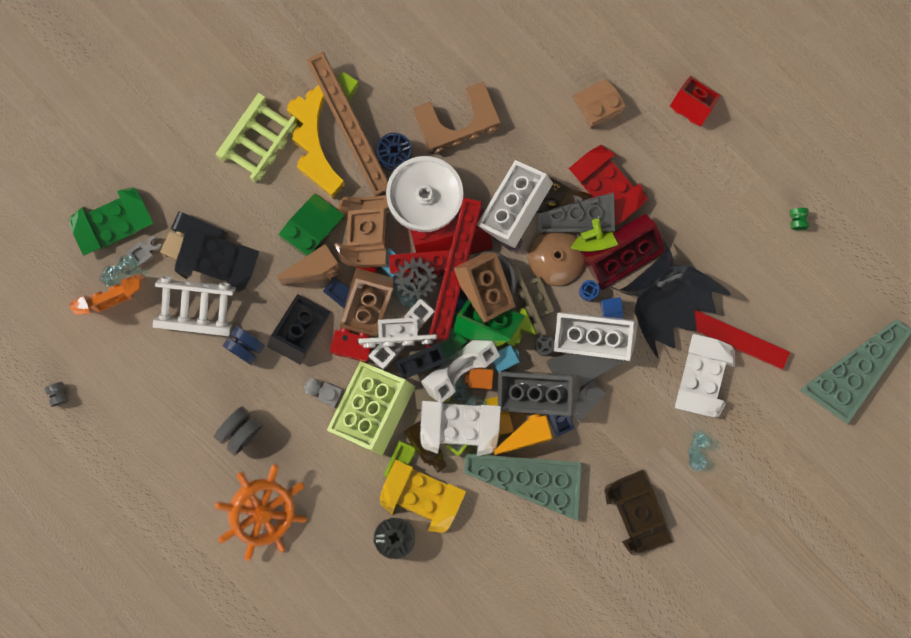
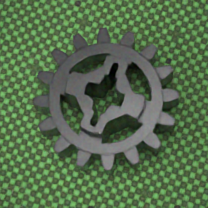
M412 257L411 262L405 259L404 266L398 265L401 271H395V275L398 276V278H395V283H400L397 289H403L402 295L405 296L408 293L410 299H412L413 295L420 299V294L427 297L426 291L432 292L433 288L431 285H436V281L433 279L437 275L436 273H431L434 271V266L428 267L429 261L427 260L423 263L422 257L418 261H415V258ZM411 267V270L408 272V274H404V272ZM418 267H421L426 271H421L420 269H418ZM414 271L418 277L417 285L413 278ZM424 282H427V284L423 288H421L422 284ZM406 285H410L414 288V290L408 288Z

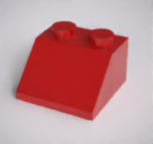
M690 75L669 107L675 113L689 119L692 124L701 127L722 95Z

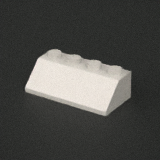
M515 160L481 216L477 226L497 240L515 248L553 182L546 173Z
M559 312L557 314L554 351L630 361L636 341L638 320Z

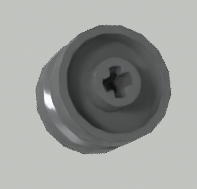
M243 406L234 411L214 435V438L219 443L224 444L228 442L226 449L234 456L249 445L263 427V424L257 418L249 420L250 412Z

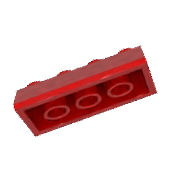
M484 208L480 209L477 223L484 213ZM459 215L447 226L436 231L418 232L410 229L415 252L450 250ZM477 225L469 255L493 249L490 234Z

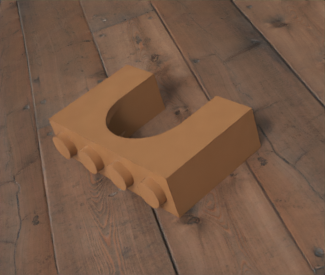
M484 81L466 88V95L472 107L474 117L471 123L463 129L450 130L444 127L439 122L431 101L413 108L414 116L430 154H439L449 146L457 147L463 143L462 141L467 139L472 141L479 138L480 134L486 132L491 134L498 130L500 120Z

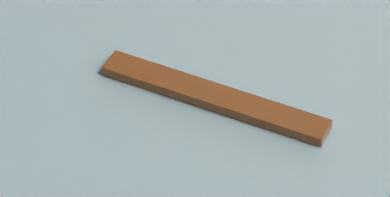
M321 52L307 59L306 61L374 196L385 192L388 179L325 53Z

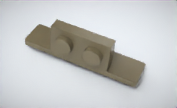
M515 264L513 267L517 276L518 296L525 302L526 306L524 309L528 317L532 318L534 323L532 326L536 335L543 337L546 335V331L540 318L554 313L553 306L540 277L524 282Z

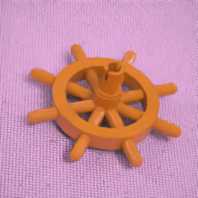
M277 464L271 466L268 479H257L249 482L245 474L239 472L237 478L242 487L235 493L231 502L215 503L217 510L228 511V522L231 528L219 536L218 542L223 544L236 535L240 540L248 544L244 556L246 561L252 559L255 546H264L274 542L278 551L284 552L286 548L281 537L289 529L292 521L299 523L307 521L306 516L294 514V502L292 496L304 488V484L299 482L288 490L275 481L279 470ZM264 490L260 501L255 492ZM272 490L278 492L280 496L269 502ZM283 503V512L273 511L274 508ZM240 513L250 515L243 521L239 522ZM271 518L280 519L275 527L270 521ZM254 523L251 534H248L243 531L245 528ZM264 524L268 532L259 535L261 526Z

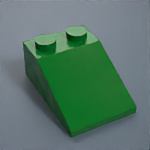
M314 193L290 218L278 235L280 239L306 257L325 243L345 215Z
M468 299L457 315L453 332L470 340L510 342L525 315L509 309L489 321L483 322Z

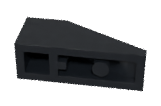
M449 338L396 361V365L402 378L406 379L459 356L452 339Z

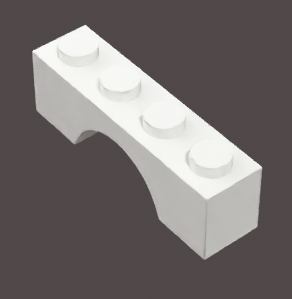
M419 299L404 318H417L419 333L434 316L435 311L423 300ZM395 343L393 347H383V344H379L369 355V358L385 371L406 346H403L402 343Z
M472 340L458 351L459 356L443 363L421 382L428 395L439 403L444 402L456 392L455 383L463 373L473 368H486L500 355L492 341Z

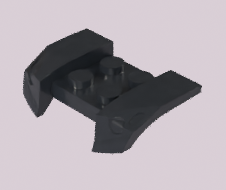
M187 227L174 271L186 280L191 277L193 271L225 281L231 286L236 287L235 292H240L246 288L253 274L260 251Z

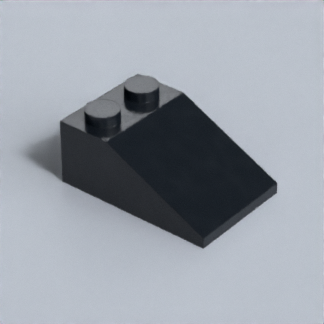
M297 294L271 334L267 347L301 365L331 312Z

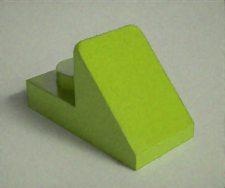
M521 308L520 314L525 315L506 346L511 345L514 348L515 344L519 345L523 336L520 331L532 336L536 335L528 314L523 308Z

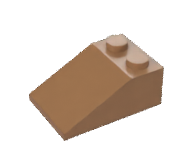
M324 244L277 275V278L282 286L322 281L327 278L330 280L339 274L340 267Z
M482 253L454 268L462 290L483 322H487L515 307L497 253Z
M356 268L339 327L376 337L378 334V320L383 319L393 290V278Z

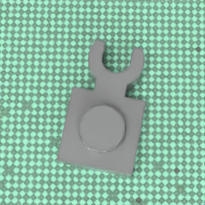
M155 236L149 237L147 244L144 245L140 241L126 252L137 268H140L153 258L152 251H158L162 248L160 243L157 246H152V242L157 239Z

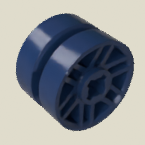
M393 132L384 135L379 140L377 155L382 167L394 172L399 165L412 158L411 144L406 136Z
M236 326L231 332L236 341L227 338L222 346L252 366L257 358L252 351L260 354L265 345Z

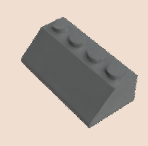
M515 370L498 372V406H500V411L573 416L579 397L580 375Z

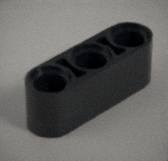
M178 211L170 228L175 232L178 231L185 234L186 228L189 227L222 240H226L228 236L227 232Z

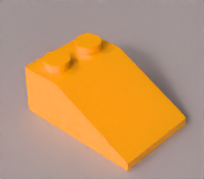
M540 414L529 416L524 424L494 450V456L550 441L552 436L546 415L542 417Z

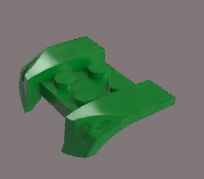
M130 187L118 190L120 198L86 213L83 206L69 217L68 220L72 233L83 256L114 244L153 224L136 188Z

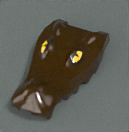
M549 177L553 184L536 212L590 199L592 196L589 193L578 191Z

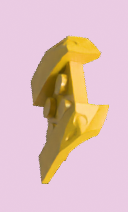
M395 460L379 499L380 505L391 515L397 505L432 521L428 531L444 533L454 520L466 491L451 484L447 485L414 470L413 467Z

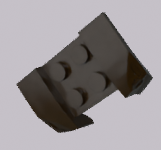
M643 469L606 485L607 505L613 502L616 503L629 536L622 543L631 555H639L672 542L665 519Z

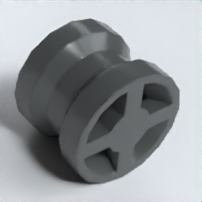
M541 336L535 344L536 352L541 356L550 355L554 350V340L550 336Z

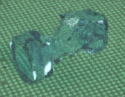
M125 255L119 258L117 266H106L99 279L105 286H112L115 283L114 278L118 277L120 273L126 275L134 273L137 270L136 262L132 256Z
M456 381V392L451 395L454 400L465 399L463 405H484L479 396H474L466 386L462 385L460 381Z
M701 430L693 434V441L690 444L691 448L688 447L689 465L694 471H701L707 465V460L699 449H707L712 445Z

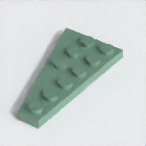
M894 320L799 391L848 424L911 334V329L899 320Z
M465 454L464 474L578 521L582 462Z

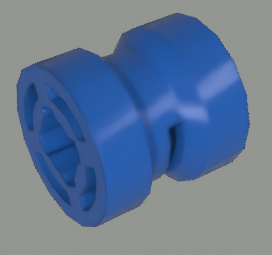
M593 280L583 282L579 289L580 298L587 302L593 301L599 294V286Z

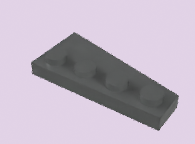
M614 192L538 212V233L586 232L594 229L592 220L596 218L600 220L602 231H615Z

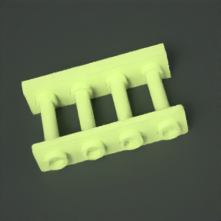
M260 93L256 95L215 154L222 162H225L226 159H232L252 173L250 178L253 182L263 178L267 165H271L277 156L275 155L279 148L282 149L285 146L288 135L292 134L298 127L296 117L292 116L288 121L267 107V101ZM259 113H264L284 126L279 136L256 122L255 118ZM248 128H253L274 142L268 151L245 137V132ZM237 144H243L263 157L257 167L235 153L234 148Z

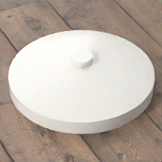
M431 156L411 158L399 165L390 176L386 189L387 204L394 218L406 228L418 232L436 231L447 226L459 213L463 201L462 182L454 168L441 159Z

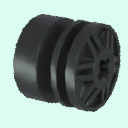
M400 518L383 520L374 532L376 550L388 559L405 557L412 551L415 544L413 528L407 521ZM394 533H397V537H399L400 540L396 541L395 544H392V540L389 539V536L393 535Z

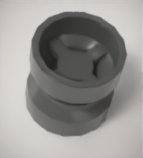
M63 382L45 387V392L50 397L49 403L51 407L59 406L69 401L68 395L64 392L65 386Z

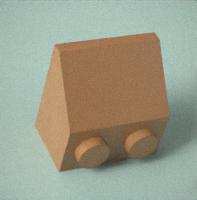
M606 79L573 95V99L590 129L622 113L625 109V104L618 91Z

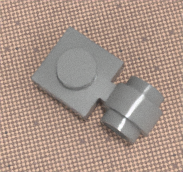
M309 378V381H306L303 387L305 388L304 393L315 396V393H318V401L335 408L342 389L326 382L320 388L319 381Z

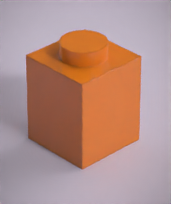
M470 369V373L465 375V384H469L468 389L491 391L493 370Z

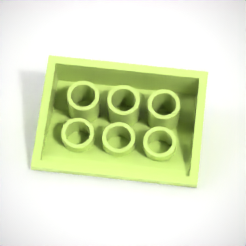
M360 361L327 431L383 456L416 386L405 379Z

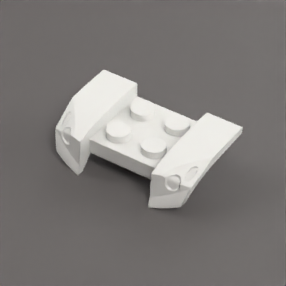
M696 334L692 335L675 408L710 417L720 416L726 403L723 400H719L718 395L726 364L735 367V350L733 346L717 339Z
M422 401L421 444L424 449L438 454L439 443L478 446L477 456L492 453L496 449L499 436L500 406L457 405Z

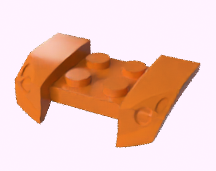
M141 273L121 280V286L120 284L111 286L109 291L104 293L97 292L91 295V298L86 295L70 302L69 307L75 315L90 314V308L97 313L132 299V294L141 288V282L145 281L146 278Z

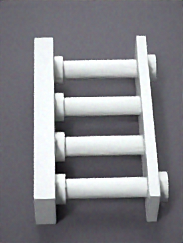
M163 276L156 281L155 287H163L161 314L153 319V328L230 336L233 331V324L226 321L228 295H233L236 287L228 283L215 285L173 280L169 276ZM170 288L182 290L181 310L178 317H172L169 314ZM190 291L201 292L200 314L197 319H190L188 316ZM209 293L220 294L219 318L216 322L209 321L207 318Z

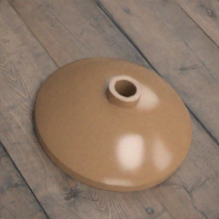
M544 232L540 234L531 244L528 253L529 267L536 278L540 277L543 283L550 286H563L574 281L582 272L585 264L581 251L570 248L577 238L569 232ZM556 252L560 253L561 258H555L554 254Z

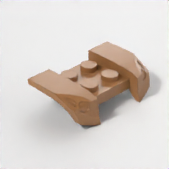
M386 195L343 197L337 209L345 216H348L346 245L335 244L339 259L345 265L353 267L387 266L385 231L386 214L389 213Z

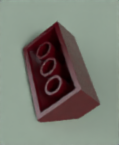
M646 213L613 232L618 243L617 246L599 251H581L588 269L602 290L662 255L666 250L656 223Z

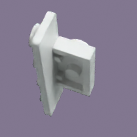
M417 318L378 320L379 338L359 339V344L363 345V348H374L375 344H383V347H393L395 343H402L403 346H412L414 342H422V345L434 344V341H438L437 335L418 336Z

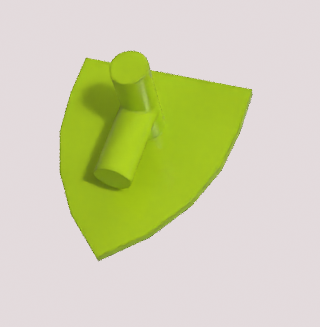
M596 218L592 220L594 229L581 233L570 248L579 251H599L617 246L618 243L612 231H602L600 220Z

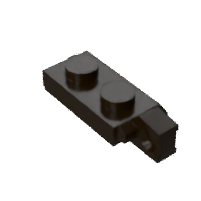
M421 420L404 431V434L425 464L432 465L437 473L447 467L440 448L437 454L422 447Z

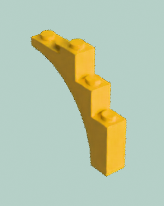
M317 85L314 90H309L305 100L300 96L296 99L293 98L287 105V112L291 117H296L297 122L302 125L297 127L292 133L293 143L307 153L306 156L303 155L298 160V171L333 199L345 184L333 171L321 149L319 118L326 98L319 85Z

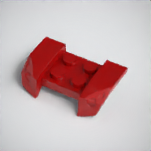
M599 145L587 152L568 169L586 191L591 194L592 198L614 192L615 224L618 226L647 201L648 195L642 183L633 187L611 161L617 154L606 146Z

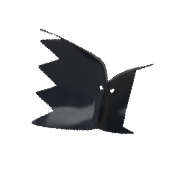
M664 239L663 243L666 250L641 275L620 290L608 286L626 295L639 296L635 304V315L647 344L657 358L658 351L655 340L673 349L676 348L673 327L695 332L694 309L715 314L716 309L712 292L731 295L721 284L699 270L688 265H673L672 253Z

